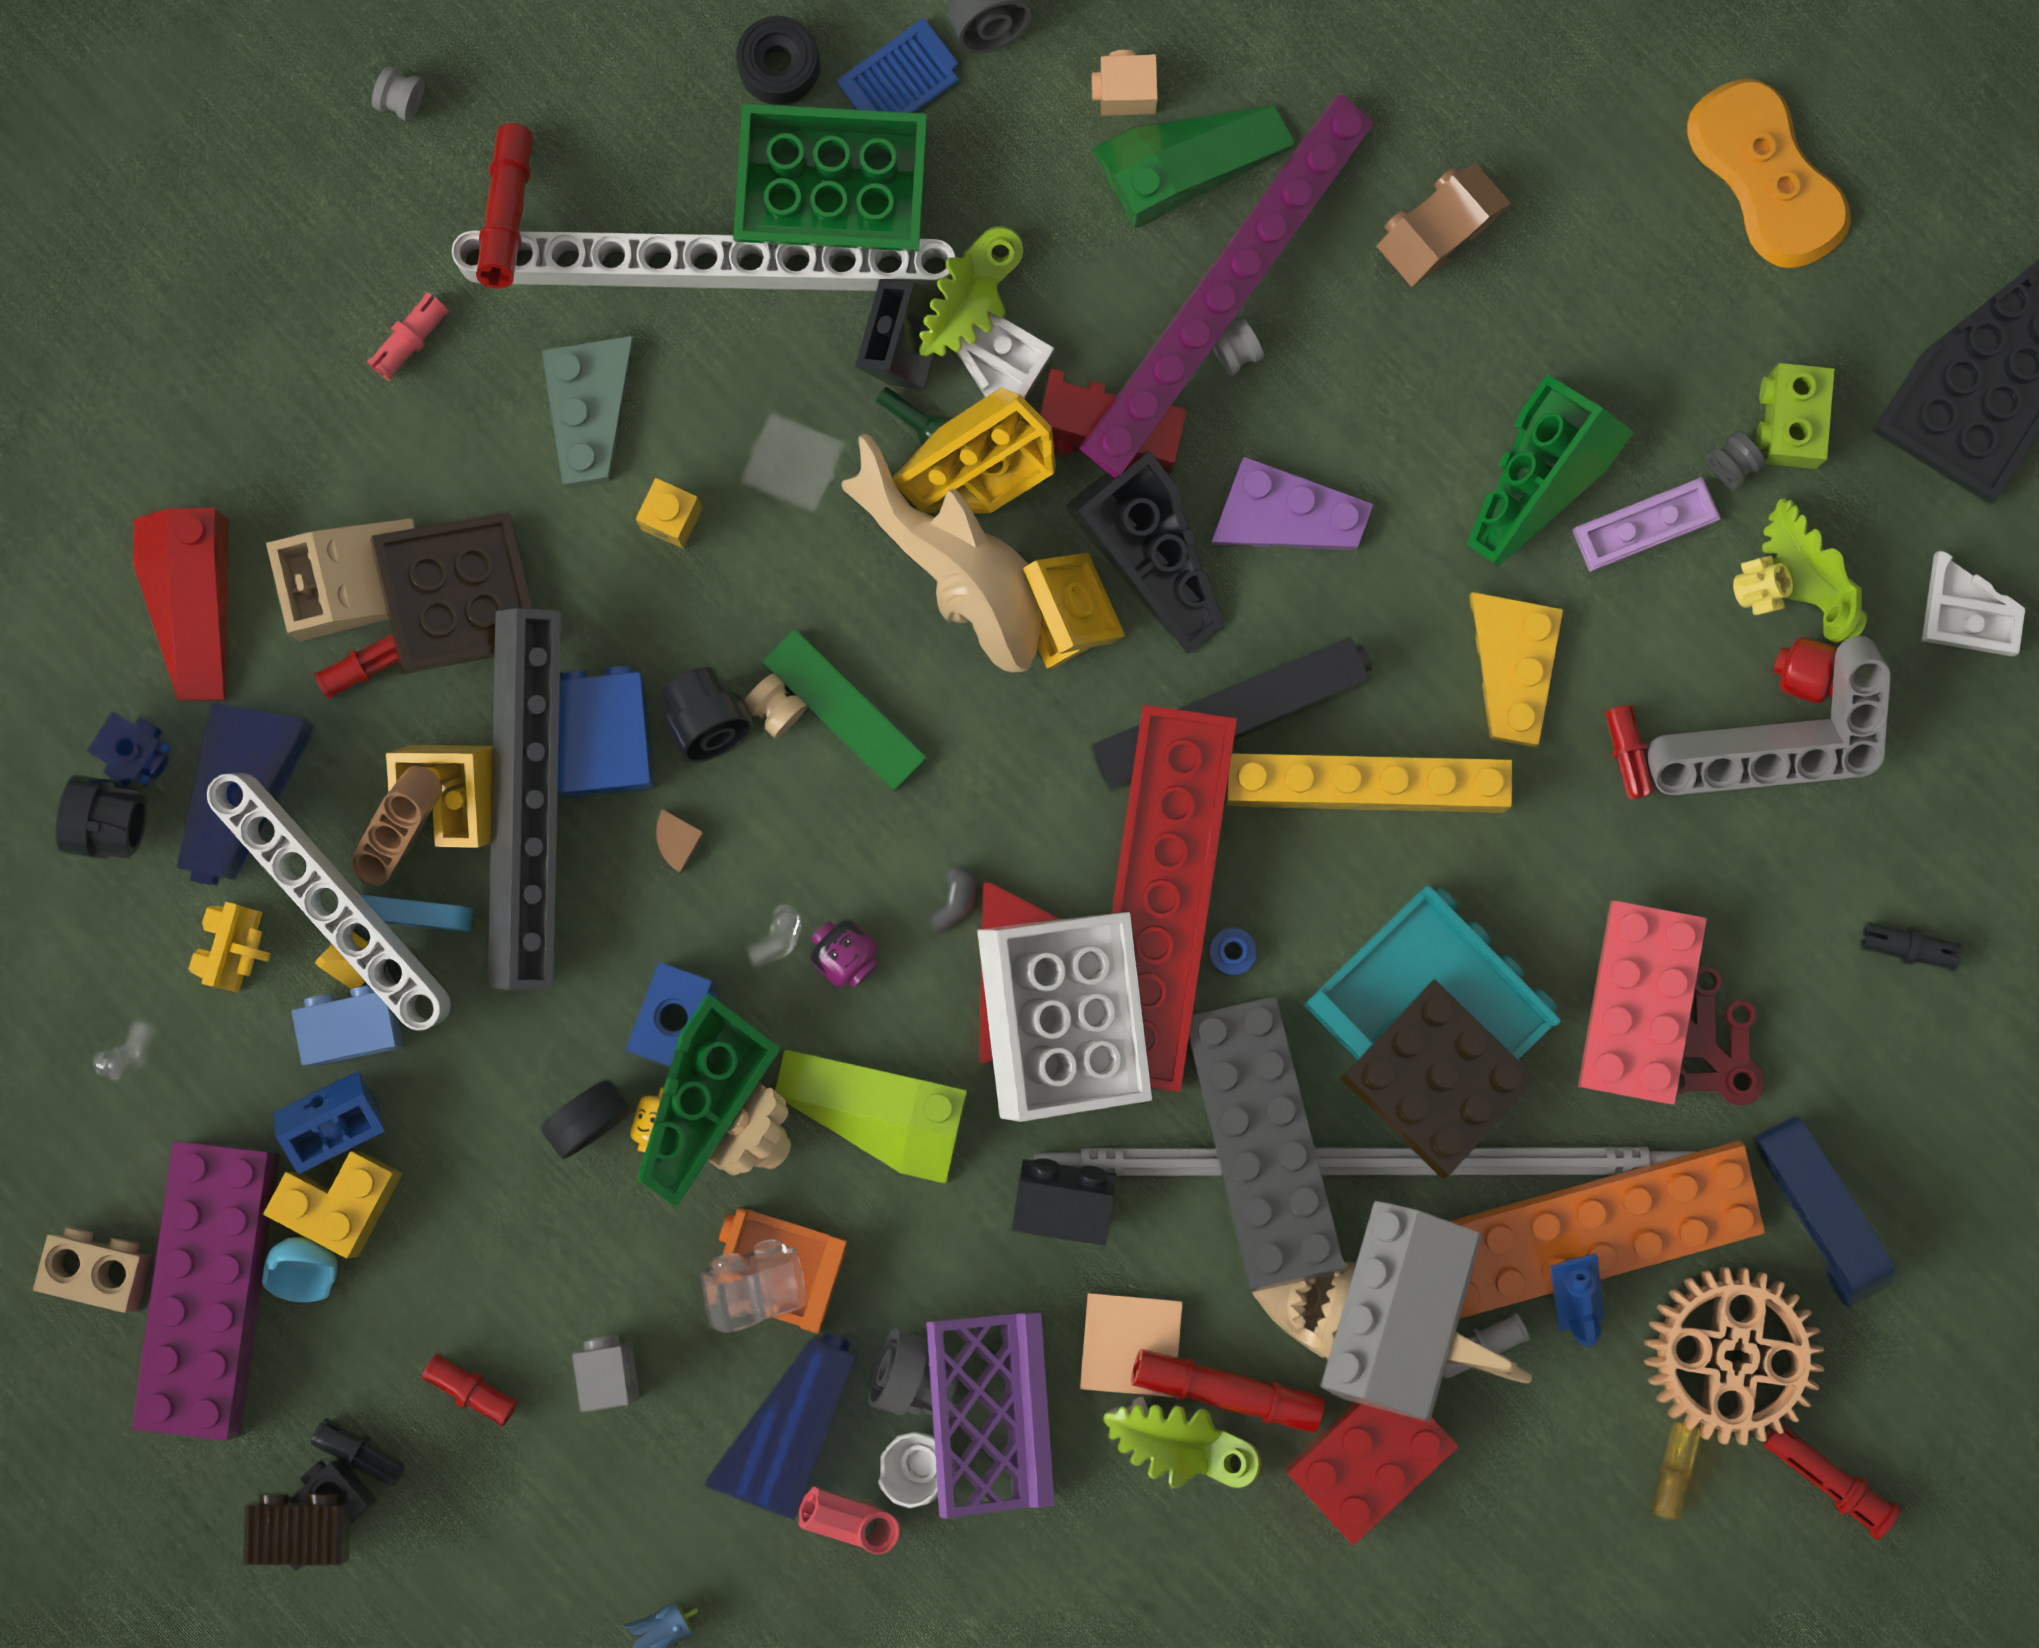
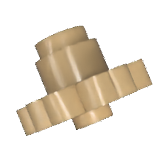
M758 1082L708 1161L731 1176L749 1172L754 1166L765 1167L766 1169H773L779 1166L786 1159L791 1148V1141L787 1137L786 1130L780 1126L786 1120L789 1112L786 1107L785 1098L772 1088L767 1089Z

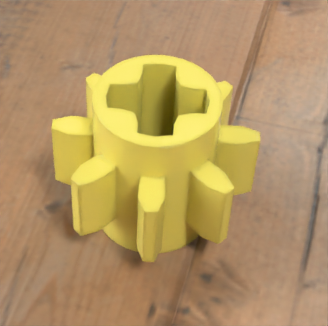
M1771 555L1741 563L1744 573L1736 575L1733 582L1734 594L1739 604L1744 608L1752 607L1755 616L1784 609L1785 604L1782 598L1789 597L1793 589L1792 578L1787 567L1782 563L1773 564Z

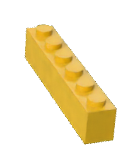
M1232 754L1225 795V807L1504 813L1512 807V760Z

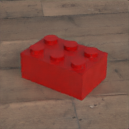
M1353 1402L1283 1469L1354 1546L1459 1446L1432 1417L1430 1422Z

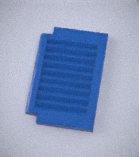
M923 18L837 79L836 84L856 110L916 113L960 81L953 72L959 67V63L925 18Z

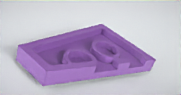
M1243 457L1211 545L1227 546V544L1252 545V547L1295 546L1302 549L1357 550L1374 504Z

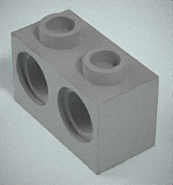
M619 1334L592 1338L584 1341L585 1349L572 1354L580 1412L629 1405L640 1398L632 1341L620 1343Z

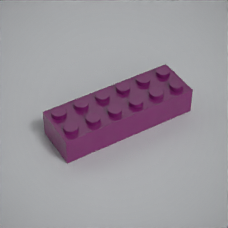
M173 1141L132 1430L223 1441L241 1436L271 1219L263 1215L275 1193L280 1153Z

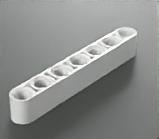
M245 773L224 774L213 779L207 790V800L211 809L400 1021L408 1028L414 1030L428 1029L443 1022L449 1015L451 1008L450 997L444 988L260 782L253 776ZM233 782H236L243 791V799L238 807L231 805L227 799V789ZM264 817L271 820L275 828L274 837L269 843L261 839L258 833L259 823ZM294 853H299L306 861V872L301 878L296 877L290 870L289 863ZM326 888L333 890L338 897L339 903L334 913L326 911L321 904V895ZM356 924L364 925L370 933V942L365 949L357 946L353 940L352 932ZM388 959L395 960L401 967L402 976L398 984L391 983L384 975V965ZM420 994L430 998L433 1003L434 1011L430 1019L422 1018L416 1011L415 1002Z

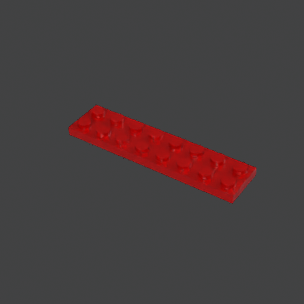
M1142 704L1111 914L1130 912L1150 1087L1181 1092L1237 718Z

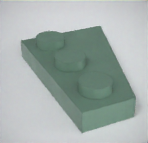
M633 336L542 350L560 473L564 488L611 480L620 428V413L628 382L627 373L630 356H632L635 341Z

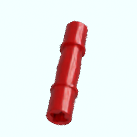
M507 123L500 126L497 130L493 161L489 166L491 184L486 202L485 226L480 230L479 234L480 250L476 277L481 284L494 289H503L513 283L517 253L522 241L519 228L524 209L525 184L528 183L531 175L529 166L533 134L527 127L518 123Z
M1144 1348L1139 1349L1131 1374L1132 1386L1174 1396L1179 1401H1183L1186 1397L1223 1410L1262 1417L1263 1423L1269 1424L1272 1422L1310 1433H1316L1324 1412L1325 1400L1321 1395L1283 1386L1277 1381L1267 1384L1234 1372L1193 1364V1359L1191 1358L1181 1359Z

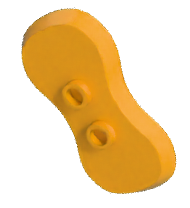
M1752 78L1738 79L1723 84L1709 92L1694 106L1687 122V135L1690 146L1697 158L1711 171L1720 176L1737 196L1743 212L1748 238L1759 255L1778 267L1787 269L1799 268L1825 257L1842 243L1848 234L1851 224L1848 201L1837 184L1814 167L1803 154L1796 140L1789 107L1778 91L1761 80Z

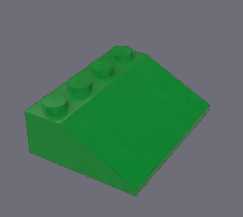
M742 104L733 241L919 252L929 133L927 114Z

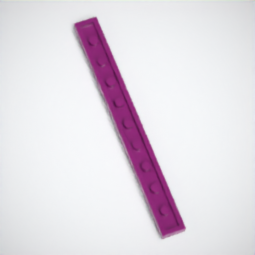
M1341 93L1335 96L1079 447L1082 452L1114 478L1123 473L1374 125V122Z

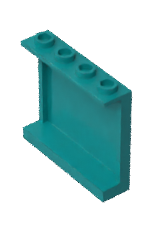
M1429 885L1422 888L1303 1004L1356 1060L1434 979L1518 1060L1551 1027L1557 1026L1561 1022L1554 1013L1558 1009L1555 1002L1539 988L1533 992L1521 980L1525 973L1520 966L1506 954L1500 958L1488 946L1492 941L1490 936L1476 922L1471 920L1466 924L1455 912L1459 907L1455 900L1441 887L1434 891Z

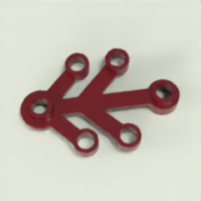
M1714 968L1698 969L1694 990L1696 1024L1689 1019L1683 1058H1702L1715 1072L1688 1074L1681 1068L1680 1077L1682 1085L1677 1090L1676 1095H1681L1686 1091H1718L1722 1098L1730 1104L1748 1105L1759 1098L1764 1088V1076L1761 1069L1750 1061L1749 1026L1755 1021V1009L1749 1002L1743 1000L1732 1002L1726 1007L1724 1019L1730 1026L1729 1057L1716 1045L1715 993L1720 989L1722 979L1719 972ZM1702 973H1708L1713 978L1714 983L1710 990H1704L1699 986L1698 978ZM1736 1006H1741L1747 1011V1019L1743 1024L1735 1022L1732 1017L1733 1009ZM1737 1073L1745 1074L1749 1080L1748 1087L1743 1091L1738 1090L1734 1086L1733 1079Z

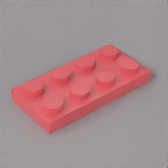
M1614 900L1610 902L1578 1087L1675 1105L1707 918Z

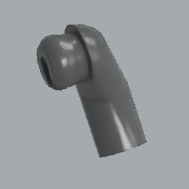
M953 866L947 871L945 875V881L948 883L947 902L927 916L939 935L971 914L975 907L977 881L974 874L964 866Z

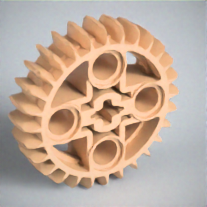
M1728 1267L1719 1268V1281L1715 1280L1710 1271H1702V1286H1699L1691 1278L1685 1279L1684 1284L1688 1291L1686 1295L1673 1289L1669 1291L1671 1298L1676 1303L1673 1308L1661 1304L1657 1306V1309L1666 1317L1664 1323L1649 1322L1651 1328L1660 1332L1659 1339H1648L1644 1342L1645 1345L1657 1350V1356L1644 1360L1646 1365L1659 1368L1658 1374L1648 1378L1649 1384H1664L1665 1389L1656 1396V1399L1661 1403L1671 1400L1675 1402L1667 1412L1672 1418H1678L1684 1413L1687 1414L1682 1425L1684 1429L1692 1431L1700 1422L1699 1435L1706 1440L1711 1438L1715 1429H1717L1719 1443L1726 1445L1729 1444L1732 1432H1735L1736 1440L1741 1445L1748 1444L1749 1431H1752L1757 1440L1761 1442L1766 1441V1426H1769L1774 1432L1777 1431L1779 1434L1784 1433V1428L1779 1419L1785 1417L1793 1422H1798L1799 1417L1792 1407L1795 1404L1808 1408L1811 1406L1809 1400L1802 1395L1804 1388L1808 1390L1820 1389L1818 1384L1808 1379L1809 1372H1823L1824 1370L1823 1366L1811 1362V1355L1824 1352V1348L1809 1344L1808 1339L1820 1333L1818 1327H1804L1802 1323L1812 1315V1312L1809 1309L1794 1311L1793 1307L1800 1300V1296L1792 1293L1782 1298L1781 1295L1785 1288L1783 1282L1776 1281L1769 1289L1766 1288L1768 1281L1766 1273H1757L1751 1283L1750 1270L1747 1268L1738 1269L1736 1280H1733L1731 1270ZM1743 1295L1749 1302V1312L1743 1320L1736 1321L1730 1314L1729 1306L1734 1297ZM1715 1298L1711 1330L1682 1326L1685 1319L1694 1309L1704 1302ZM1766 1306L1781 1319L1789 1333L1791 1342L1762 1338ZM1690 1335L1696 1342V1354L1691 1360L1682 1362L1676 1354V1346L1681 1338ZM1708 1337L1714 1338L1713 1341L1710 1342ZM1754 1343L1761 1344V1346L1759 1347V1349H1758L1757 1345L1754 1344ZM1735 1348L1743 1353L1741 1361L1737 1360L1732 1364L1731 1361L1725 1359V1352ZM1784 1349L1790 1356L1791 1365L1786 1373L1776 1375L1771 1367V1360L1776 1352ZM1710 1362L1713 1368L1707 1367L1706 1365ZM1677 1368L1688 1372L1705 1374L1702 1406L1695 1402L1682 1386L1676 1371ZM1757 1382L1785 1386L1781 1394L1770 1405L1753 1413ZM1732 1390L1738 1398L1737 1409L1733 1414L1723 1416L1718 1409L1719 1397L1724 1392Z

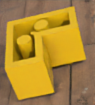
M409 745L386 753L388 792L402 774L412 766L427 768L440 780L442 793L433 808L435 847L478 848L491 843L493 746Z
M350 1151L331 1188L302 1173L298 1175L297 1172H285L263 1215L346 1259L359 1257L403 1173L362 1151Z

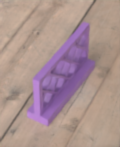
M1014 1312L927 1322L940 1518H954L1028 1507L1043 1508L1055 1506L1041 1312ZM1001 1325L1002 1346L994 1356L980 1341L991 1326ZM967 1328H976V1330L972 1334ZM955 1330L966 1341V1344L954 1360L944 1352L943 1331ZM974 1350L988 1363V1366L976 1383L961 1369ZM996 1372L1005 1380V1395L998 1404L984 1391ZM954 1377L969 1390V1393L957 1409L947 1401V1387ZM977 1399L992 1412L979 1431L965 1418ZM999 1421L1008 1428L1009 1442L1001 1453L987 1440ZM958 1425L973 1439L960 1458L951 1450L950 1437ZM980 1448L995 1460L982 1480L968 1467ZM1003 1469L1011 1476L1013 1498L1001 1499L990 1488ZM963 1475L976 1489L966 1504L955 1506L953 1486L960 1476ZM984 1496L989 1500L987 1502H981Z

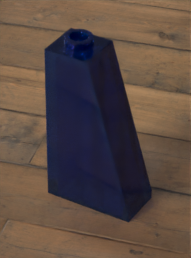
M211 703L177 864L178 869L191 872L189 881L218 886L219 878L235 880L250 852L211 809L207 800V790L213 779L224 774H249L257 779L277 801L312 735L314 725L304 719ZM236 782L231 783L227 789V799L234 807H238L243 799V791ZM264 817L260 821L258 826V833H260L265 821L267 820L266 817Z
M827 1332L824 1333L822 1339L811 1338L710 1473L705 1486L795 1520L858 1353L849 1350L851 1341Z

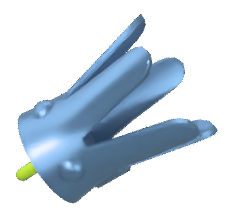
M674 1601L672 1604H667L657 1610L654 1615L624 1624L623 1626L630 1629L633 1635L644 1634L634 1642V1648H671L676 1642L686 1640L694 1634L688 1618L696 1614L698 1609L695 1608L685 1614L677 1601Z

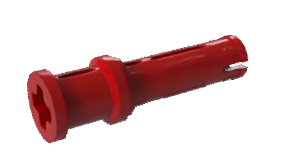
M1782 1423L1784 1433L1779 1434L1777 1431L1770 1430L1767 1434V1440L1762 1443V1446L1775 1456H1778L1788 1466L1833 1499V1505L1836 1507L1837 1512L1841 1515L1848 1513L1870 1530L1869 1536L1875 1541L1882 1538L1889 1531L1901 1513L1902 1507L1896 1502L1888 1503L1868 1487L1869 1482L1864 1477H1858L1857 1475L1852 1477L1841 1470L1809 1443L1798 1437L1785 1424Z

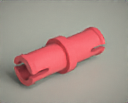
M426 292L422 300L403 322L396 321L391 327L393 333L372 358L367 360V364L380 376L383 374L384 379L391 381L393 375L414 351L419 353L424 348L423 340L442 318L449 313V310L438 299H433V296Z

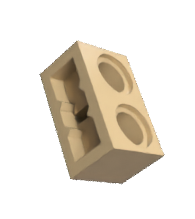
M65 1227L64 1234H47L33 1291L123 1313L138 1311L152 1255L138 1252L140 1244L111 1238L110 1245L92 1241L93 1232L72 1227ZM69 1250L76 1252L80 1259V1267L73 1276L69 1275L63 1268V1257ZM114 1261H119L126 1270V1278L119 1287L113 1285L108 1277L109 1267Z

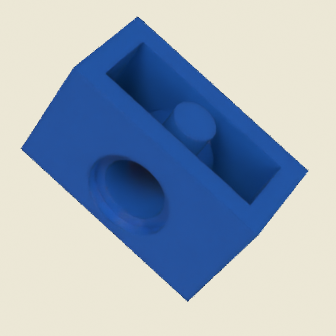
M658 962L625 1051L670 1067L682 1029L676 1032L669 1031L664 1024L665 1012L672 1006L680 1005L685 1008L689 1020L706 994L712 995L719 1001L720 994L713 992L716 983Z

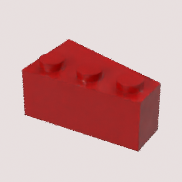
M1051 368L1040 416L1052 427L1054 454L1072 456L1073 451L1084 453L1079 447L1117 395L1104 392L1106 385L1094 381L1089 382L1088 388L1063 382L1065 372ZM1171 405L1134 457L1149 450L1166 472L1173 473L1187 410Z

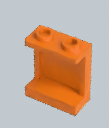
M738 1207L735 1216L727 1214L719 1236V1241L726 1243L721 1261L712 1260L704 1287L712 1289L709 1299L800 1326L801 1329L817 1334L821 1332L849 1240L744 1207Z

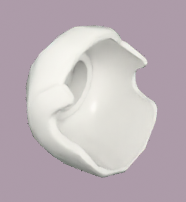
M914 1431L897 1436L880 1456L881 1468L880 1479L878 1480L880 1489L894 1504L908 1508L930 1504L938 1498L934 1435Z

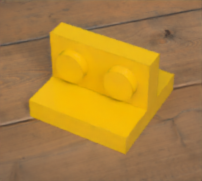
M1089 552L1036 560L1023 568L1042 611V623L1037 647L1047 669L1058 667L1092 647L1112 644L1125 637Z

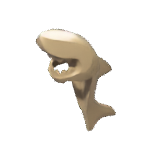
M860 435L861 470L856 476L843 480L842 489L874 517L883 530L906 554L938 581L936 588L937 604L941 614L948 623L954 621L961 624L967 623L969 620L973 623L972 628L978 636L980 646L996 666L1012 673L1027 671L1037 652L1042 623V611L1023 570L1029 564L1008 544L985 533L971 508L960 493L953 488L948 490L940 513L936 517L911 507L895 486L881 449L870 435Z
M1343 1261L1345 1266L1344 1272L1252 1292V1294L1268 1316L1286 1333L1321 1358L1329 1359L1357 1262ZM1455 1331L1447 1363L1467 1365L1521 1383L1529 1384L1532 1381V1375L1517 1367V1364L1472 1342Z

